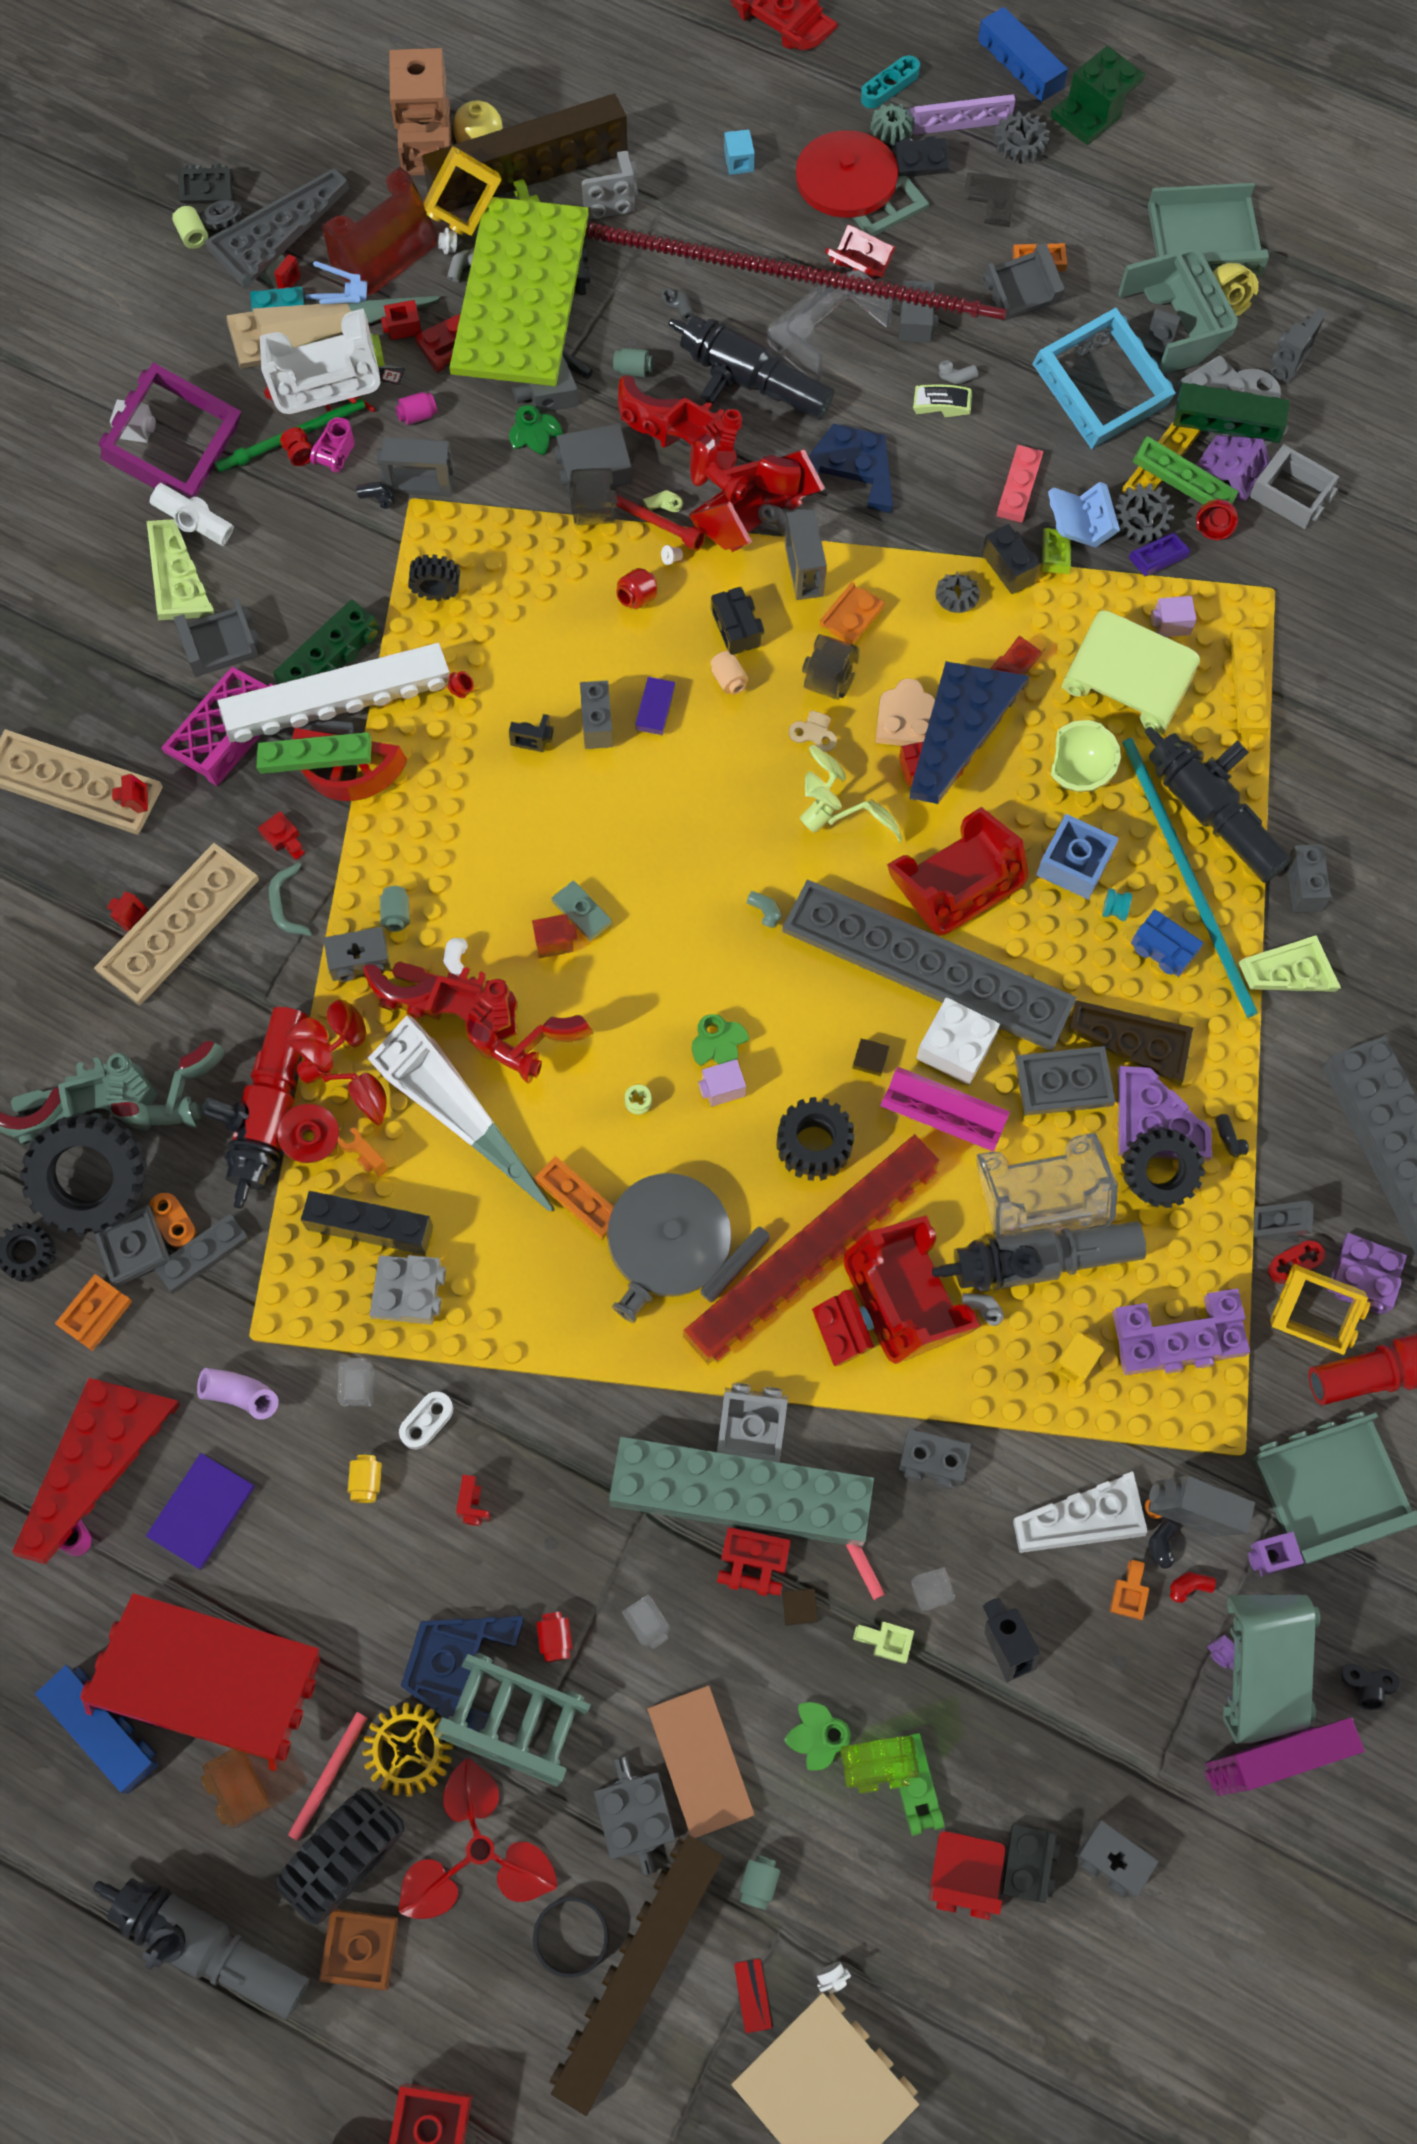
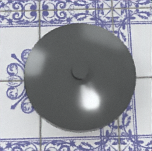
M663 1173L648 1176L637 1181L620 1196L609 1218L607 1242L615 1266L629 1282L638 1284L653 1295L675 1297L699 1290L723 1266L730 1249L731 1228L724 1206L708 1187L688 1176Z

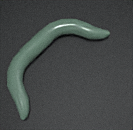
M297 862L278 872L272 878L268 889L271 914L277 926L285 932L312 936L310 929L304 925L289 922L283 915L280 886L285 880L298 872L301 863Z

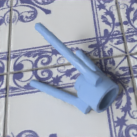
M314 261L313 265L315 267L347 278L350 282H345L344 293L306 294V299L320 300L319 303L321 305L366 301L367 282L360 281V274H351Z

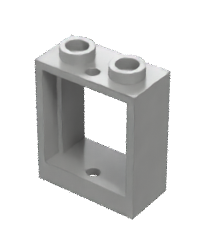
M1283 444L1255 481L1249 497L1306 529L1311 520L1316 522L1324 511L1322 505L1325 502L1330 503L1338 491L1335 485L1339 476ZM1282 470L1321 492L1310 508L1271 486Z

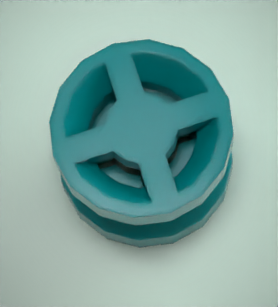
M1108 888L1102 916L1110 917L1112 915L1118 917L1121 921H1126L1131 905L1132 893L1125 892L1120 894L1115 889Z

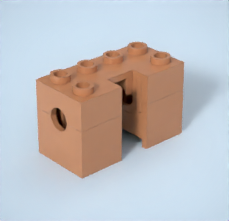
M442 48L389 50L390 105L394 129H398V153L402 176L425 175L422 155L453 145L452 119L449 97H446V74Z

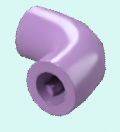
M204 1368L198 1379L197 1394L199 1399L218 1401L240 1407L256 1419L269 1418L278 1408L279 1400L277 1395L267 1385L251 1377L235 1372Z

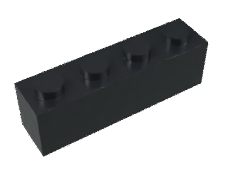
M314 1191L308 1192L301 1216L304 1227L309 1231L426 1255L433 1229V1224L428 1215Z

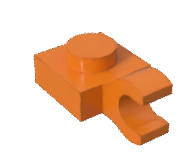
M351 1127L349 1130L355 1137L352 1143H345L339 1138L337 1141L340 1148L347 1153L356 1152L359 1155L357 1159L359 1165L367 1173L373 1171L378 1177H381L388 1170L385 1160L365 1139L361 1138L357 1129Z
M1128 1561L1126 1580L1117 1579L1115 1581L1109 1609L1110 1613L1139 1621L1143 1620L1149 1593L1148 1587L1140 1585L1144 1571V1562Z

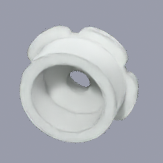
M448 227L445 228L444 233H439L438 245L439 249H443L444 254H448V252L455 253L457 247V233L450 231Z

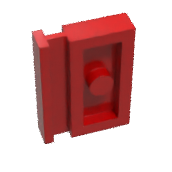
M844 1290L841 1294L833 1296L812 1308L834 1366H842L864 1354L865 1351L875 1348L852 1290Z

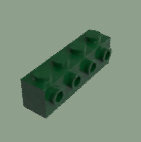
M1182 382L1176 401L1173 426L1280 443L1287 426L1290 400Z
M353 599L348 601L273 671L277 685L339 669L346 663L352 662L364 646L371 644L376 639L379 633L376 618Z

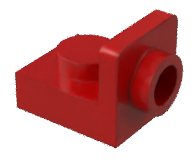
M462 1475L456 1514L458 1518H463L462 1523L481 1526L482 1521L490 1522L491 1515L489 1511L473 1509V1505H479L482 1486H477L475 1476Z

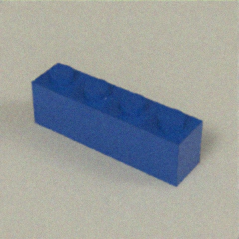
M1005 7L981 20L978 36L981 45L986 47L996 57L998 62L1002 63L1041 102L1065 87L1068 68Z
M65 1665L35 1695L120 1793L129 1794L159 1765L153 1758L157 1753L146 1740L143 1739L139 1742L132 1734L135 1728L125 1716L117 1717L113 1712L97 1707L93 1716L87 1715L80 1697L86 1681H91L92 1679L80 1666L75 1669Z

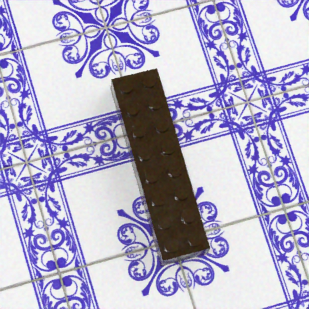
M614 93L452 146L499 173L501 182L493 195L495 197L516 190L514 186L516 181L523 179L526 186L616 158L617 152L628 151L627 116ZM452 146L422 155L427 192H429ZM456 166L436 205L451 212L455 209L478 203L487 183Z

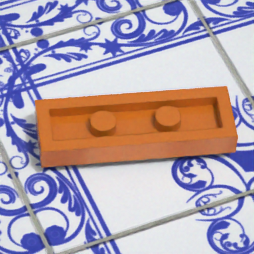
M555 1156L534 1177L535 1182L603 1240L607 1236L608 1222L614 1207Z

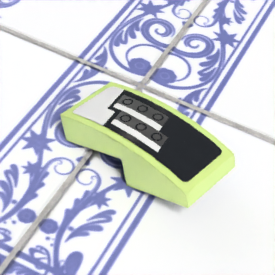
M954 385L916 386L913 409L916 414L942 411L944 417L967 415L971 412L972 390Z

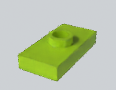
M1044 528L1042 535V572L1069 574L1071 568V539L1062 537L1057 529Z

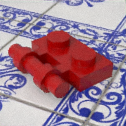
M728 1527L721 1561L734 1564L732 1572L719 1570L717 1583L729 1585V1589L738 1590L740 1587L758 1591L757 1595L766 1597L767 1593L780 1596L782 1583L770 1581L772 1571L785 1573L791 1540ZM743 1565L762 1569L761 1577L741 1575Z

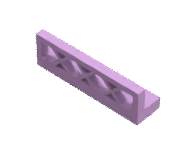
M1014 94L909 108L914 121L912 133L913 135L998 125L1001 118L1007 119V114L1010 113L1013 116Z

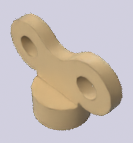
M810 711L806 723L798 721L789 728V736L796 743L812 741L823 752L832 751L837 744L834 733L827 731L831 717L822 713ZM797 729H803L804 733L802 736L795 734ZM828 737L830 743L828 745L822 744L823 738Z

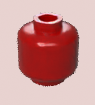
M635 568L622 576L617 582L616 590L619 602L625 607L637 610L654 600L657 595L655 576L643 568Z

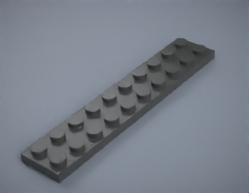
M808 879L782 927V932L941 1003L947 997L999 1023L1000 1029L1050 1051H1053L1077 998Z

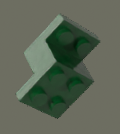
M1107 45L1073 73L1069 96L1051 110L1050 117L1088 145L1121 118L1126 95L1143 82L1145 73Z

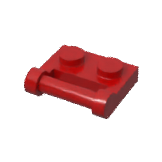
M461 314L455 315L414 335L415 343L436 373L443 370L445 365L451 363L453 353L451 349L454 348Z

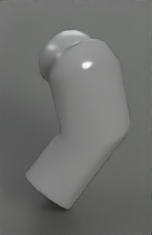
M470 250L461 251L453 256L447 275L448 280L459 282L462 270L468 266L471 267L473 253Z
M945 360L938 366L940 370L938 374L941 379L956 385L978 377V370L975 365L957 370L953 368L952 362Z
M963 1293L962 1303L967 1304L971 1309L978 1310L989 1325L997 1326L1002 1322L1004 1313L992 1296Z

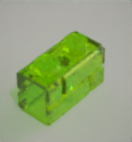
M901 1736L841 1747L846 1786L848 1788H858L859 1794L879 1791L878 1784L889 1783L890 1789L910 1786L909 1779L919 1778L920 1776L915 1742L912 1736Z

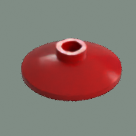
M316 1104L298 1105L286 1112L280 1120L277 1131L278 1142L282 1151L294 1161L301 1163L319 1162L328 1157L338 1143V1123L332 1113L322 1106ZM311 1132L315 1136L313 1140L306 1141L303 1139V1135Z

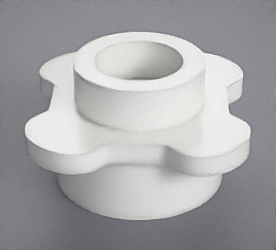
M836 1962L828 1965L816 1974L819 1980L817 1986L820 1992L827 1990L831 1994L844 1988L847 1985L845 1980L850 1978L851 1975L847 1969L843 1968L841 1962Z

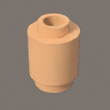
M723 651L712 658L710 662L712 666L711 671L724 693L738 694L746 688L748 676L735 655H731L729 651Z

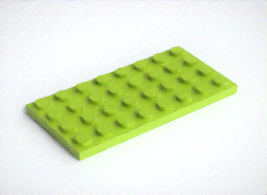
M498 197L491 198L486 210L481 215L449 367L451 375L548 386L557 385L589 216L588 207Z

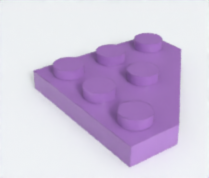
M1120 1066L1118 1069V1155L1122 1156L1123 1152L1128 1151L1129 1147L1127 1144L1130 1140L1134 1142L1137 1139L1135 1135L1138 1133H1147V1129L1152 1127L1155 1129L1167 1127L1171 1130H1177L1191 1139L1199 1148V1154L1203 1156L1204 1161H1209L1212 1158L1211 1128L1203 1120L1200 1121L1188 1109L1189 1106L1173 1090L1170 1091L1158 1079L1159 1076L1151 1068ZM1170 1150L1160 1151L1152 1156V1158L1178 1159L1177 1155Z

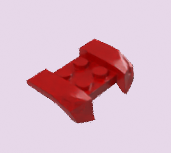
M730 0L733 8L737 9L742 20L745 21L754 15L782 34V46L788 49L798 48V50H807L816 47L838 27L837 22L822 13L823 8L819 6V0Z

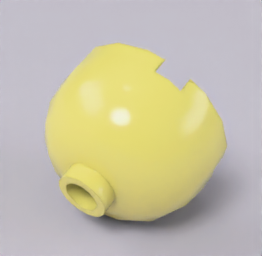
M480 100L469 101L463 104L457 110L453 119V135L456 144L503 129L501 116L497 110L489 103Z
M1226 263L1217 267L1213 274L1235 315L1239 316L1251 306L1250 299L1253 293L1257 295L1259 281L1250 269L1239 263Z

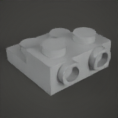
M379 1255L370 1309L371 1319L433 1325L434 1316H439L441 1310V1297H437L439 1285H444L446 1268L442 1267L440 1259L408 1255V1258Z
M732 1383V1388L725 1387L717 1452L780 1463L788 1396L782 1395V1389L774 1387H764L763 1392L750 1391L751 1385L744 1383Z

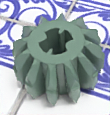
M892 102L888 107L882 104L879 110L874 111L870 130L873 136L884 144H890L892 149L896 142L910 138L914 126L910 109H903L902 104L894 106Z

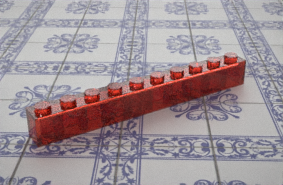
M914 1134L683 1330L685 1340L708 1365L713 1360L717 1363L723 1360L731 1352L729 1347L737 1340L740 1342L745 1341L755 1331L753 1326L761 1319L764 1322L771 1319L777 1313L778 1309L776 1307L782 1301L790 1302L801 1292L800 1286L807 1280L810 1282L815 1281L825 1271L823 1266L830 1260L835 1263L841 1259L847 1251L846 1247L851 1242H857L870 1231L869 1227L876 1221L879 1224L884 1222L893 1213L891 1208L899 1201L901 1204H904L916 1193L914 1189L920 1183L927 1185L938 1174L936 1170L940 1160Z

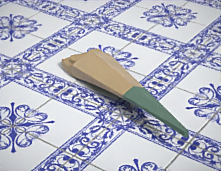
M427 296L360 301V303L254 308L252 312L227 315V324L239 367L243 369L261 366L259 337L261 335L273 332L283 333L288 337L292 348L343 334L342 318L351 311L364 308L368 324L380 321L381 317H386L383 305L415 300L416 308L418 309L438 303L440 297Z

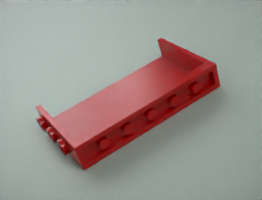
M132 1593L120 1621H115L111 1627L109 1634L110 1642L106 1651L102 1650L97 1657L95 1663L96 1672L92 1680H87L82 1689L80 1699L83 1702L86 1714L93 1716L97 1707L268 1759L269 1770L276 1772L280 1760L285 1762L291 1748L289 1738L292 1730H298L302 1722L304 1710H301L304 1700H310L316 1685V1680L313 1678L320 1663L319 1648Z

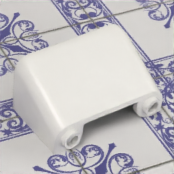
M364 308L344 315L341 321L343 335L294 348H292L288 337L283 333L273 332L259 336L261 370L274 404L280 412L293 414L369 394L378 389L380 385L379 369Z

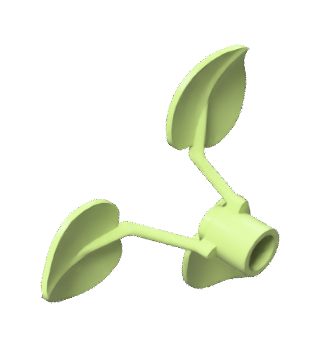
M811 744L809 751L814 759L829 772L830 779L825 784L813 772L809 771L806 774L805 796L817 799L800 816L805 826L812 832L817 833L827 822L832 825L836 820L865 808L881 823L892 830L900 843L902 837L894 817L872 799L834 816L832 815L834 809L840 810L842 805L829 789L836 780V777L844 781L846 774L833 757Z

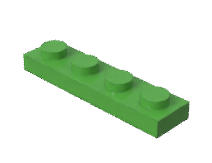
M1148 436L1144 438L1132 460L1133 463L1201 504L1219 498L1233 504L1239 492Z
M369 732L258 743L256 769L260 774L368 764L371 763L372 737Z

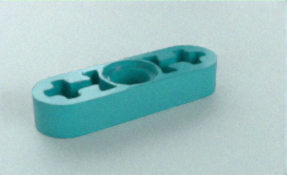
M903 56L866 82L861 88L860 100L862 105L871 109L877 108L917 80L920 70L919 60L914 56ZM886 79H893L897 83L888 85L884 81Z

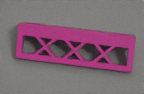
M898 1066L880 1105L993 1152L1010 1111Z

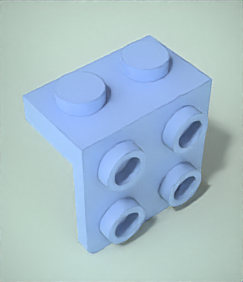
M1099 482L1081 496L1055 487L1048 491L1050 507L1054 512L1057 523L1056 529L1062 537L1096 548L1120 531L1107 484Z

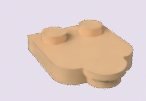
M903 679L897 684L896 689L888 690L882 694L879 703L875 743L904 746L924 741L935 699L930 694L923 692V687L917 680Z

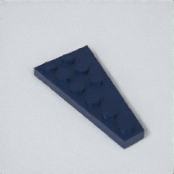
M945 662L909 799L939 804L956 781V776L963 767L968 765L971 761V756L977 749H980L1001 721V716L1015 702L1016 696L1021 689L1024 690L1027 686L1029 676Z

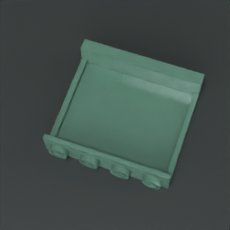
M1237 183L1152 188L1148 212L1156 257L1187 248H1194L1203 253L1212 272L1223 264L1239 263L1250 269L1256 276H1262L1269 255L1267 249L1261 250L1251 196L1255 184Z
M1364 1411L1346 1417L1347 1423L1337 1426L1336 1422L1333 1421L1317 1428L1319 1433L1308 1436L1307 1432L1304 1431L1288 1438L1290 1443L1281 1446L1278 1445L1277 1441L1266 1444L1259 1448L1261 1453L1252 1458L1283 1533H1294L1304 1564L1298 1566V1568L1417 1526V1510L1412 1511L1373 1423V1420L1378 1417L1377 1413L1366 1416Z

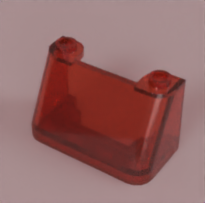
M401 166L390 173L386 180L387 188L393 195L361 220L355 223L349 217L341 215L332 218L322 226L330 265L351 274H360V281L367 282L366 295L377 292L433 248L437 242L435 227L431 218L426 214L427 211L424 208V203L411 175ZM341 277L345 282H350L349 279Z

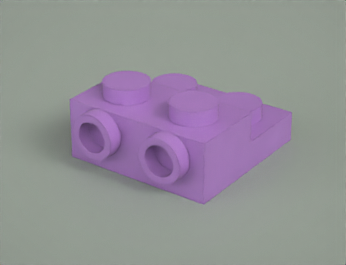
M1347 1233L1331 1278L1365 1291L1368 1297L1367 1302H1370V1312L1377 1314L1388 1313L1394 1308L1402 1282L1400 1276L1407 1255ZM1327 1290L1334 1293L1335 1297L1342 1301L1352 1302L1353 1298L1333 1290Z

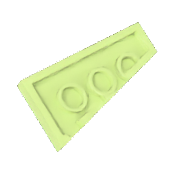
M175 520L147 521L158 621L174 620L173 617L182 614L185 615L186 619L204 618L213 615V607L208 601L206 591L198 578L196 568L189 557L187 547Z

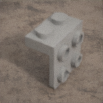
M628 151L617 152L618 174L589 178L582 181L583 207H588V220L635 212V196H638V189L634 178L637 177L635 161L630 162Z

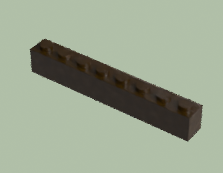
M688 1834L686 1840L680 1837L677 1840L670 1854V1857L675 1860L669 1872L664 1869L660 1872L653 1886L654 1889L658 1890L653 1902L650 1903L646 1900L636 1917V1920L641 1922L636 1934L633 1935L629 1932L619 1949V1952L624 1954L619 1966L616 1967L612 1964L602 1981V1984L607 1988L601 2000L594 1996L584 2015L590 2019L584 2032L576 2030L567 2047L572 2052L567 2064L564 2065L559 2062L549 2081L555 2085L550 2095L586 2117L724 1857L722 1853Z

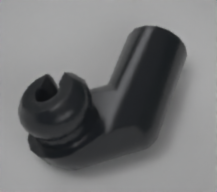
M382 482L357 485L356 487L357 495L360 499L374 496L378 503H381L380 507L383 509H389L395 502L394 493Z
M1167 1518L1150 1537L1148 1543L1152 1560L1163 1569L1170 1568L1174 1564L1175 1558L1171 1552L1169 1540L1178 1530L1177 1525Z

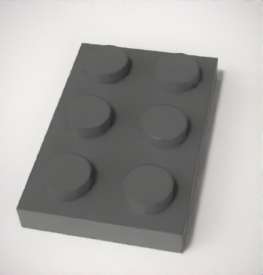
M1105 1046L1016 1055L1015 1057L1024 1116L1112 1107L1115 1104Z

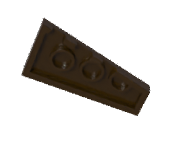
M1075 1001L1069 1032L1099 1047L1105 1046L1106 1050L1140 1067L1151 1068L1157 1075L1179 1086L1182 1085L1193 1027Z

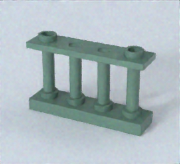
M474 1653V1656L467 1654L461 1667L470 1670V1675L454 1715L449 1716L448 1719L442 1717L434 1737L557 1787L563 1781L567 1768L560 1766L561 1761L558 1758L574 1715L577 1714L583 1717L588 1712L591 1704L584 1702V1697L578 1693L566 1691L564 1694L492 1664L493 1660L488 1656L480 1653ZM485 1676L502 1684L484 1729H480L477 1732L467 1728L466 1718L481 1680ZM513 1689L531 1695L532 1698L516 1740L509 1745L499 1741V1736L496 1733ZM544 1701L563 1709L547 1752L542 1754L540 1758L528 1753L530 1749L527 1746Z

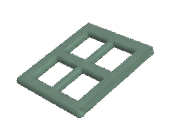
M898 176L896 189L901 187L914 203L896 211L888 201L883 207L889 215L873 224L866 215L852 218L864 232L875 236L928 209L929 202L907 176Z

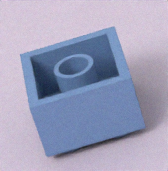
M1065 814L1040 862L1036 875L1089 900L1114 852L1119 838Z

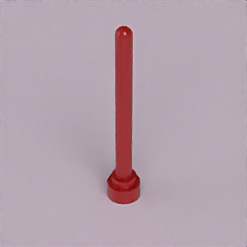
M596 486L593 489L594 496L682 538L685 546L694 551H698L705 542V531L696 526L685 528L600 486Z

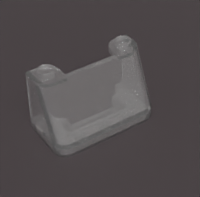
M1096 1133L1073 1137L1066 1145L1065 1155L1008 1165L1005 1155L1001 1152L977 1154V1169L994 1236L1050 1228L1055 1233H1060L1063 1228L1076 1231L1108 1226L1115 1219L1118 1184Z

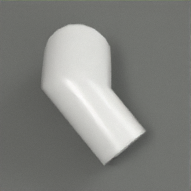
M452 938L446 944L443 962L450 973L459 977L462 969L465 968L460 961L461 954L465 953L468 945L463 938Z

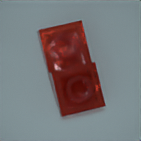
M1019 635L1004 656L1000 655L990 669L1025 675L1040 658L1042 651Z

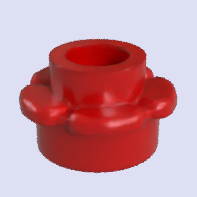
M465 671L450 673L448 677L449 691L458 698H466V695L474 687L472 678Z

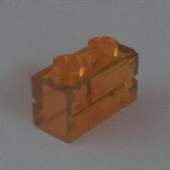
M230 1749L202 1766L205 1772L201 1776L202 1783L209 1795L215 1794L220 1804L215 1807V1810L223 1825L229 1824L230 1828L236 1829L272 1808L246 1752Z

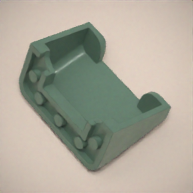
M1228 1595L1227 1611L1228 1613H1235L1236 1617H1234V1627H1231L1230 1632L1234 1638L1232 1696H1228L1229 1704H1223V1721L1236 1744H1251L1309 1728L1311 1721L1316 1719V1708L1312 1701L1315 1627L1320 1626L1318 1607L1313 1606L1312 1601L1307 1595Z

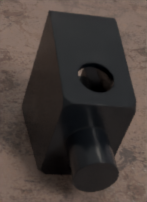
M995 1598L985 1603L983 1609L989 1620L986 1621L984 1633L1006 1682L1036 1670L1041 1653L1018 1610L1015 1608L1006 1611L1000 1598Z

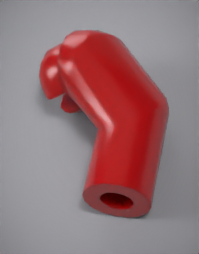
M1185 1572L1172 1581L1169 1596L1174 1602L1184 1603L1187 1600V1595L1191 1594L1194 1590L1213 1593L1216 1578L1194 1572Z

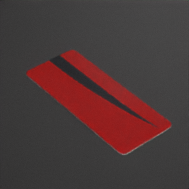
M754 1959L735 1963L734 1969L745 2032L751 2033L771 2029L772 2024L761 1960Z

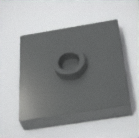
M148 1205L129 1213L113 1228L110 1226L104 1232L94 1234L110 1284L115 1288L170 1261L152 1207Z

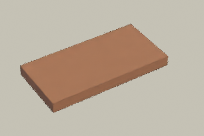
M708 1685L647 1708L690 1835L698 1838L755 1816L710 1686Z

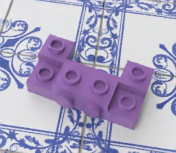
M1238 1288L1207 1293L1204 1297L1208 1318L1152 1327L1147 1303L1115 1308L1112 1313L1119 1341L1124 1376L1163 1369L1166 1374L1176 1373L1184 1370L1183 1366L1195 1364V1367L1200 1369L1213 1366L1214 1361L1247 1356L1250 1353L1243 1325V1321L1246 1318Z

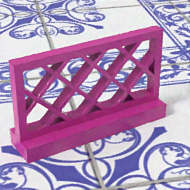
M231 667L161 749L167 755L206 776L210 783L218 786L261 735L254 736L246 742L235 741L230 743L226 734L221 741L214 743L213 734L225 732L226 730L224 724L212 726V718L219 717L221 714L219 709L211 710L210 706L214 701L274 685L270 683L267 686L242 671ZM234 678L242 681V687L228 690V685ZM206 720L207 728L193 731V726L197 721ZM208 736L209 744L194 747L195 738ZM189 741V749L180 751L174 749L179 742ZM209 752L208 757L202 764L196 762L195 755Z

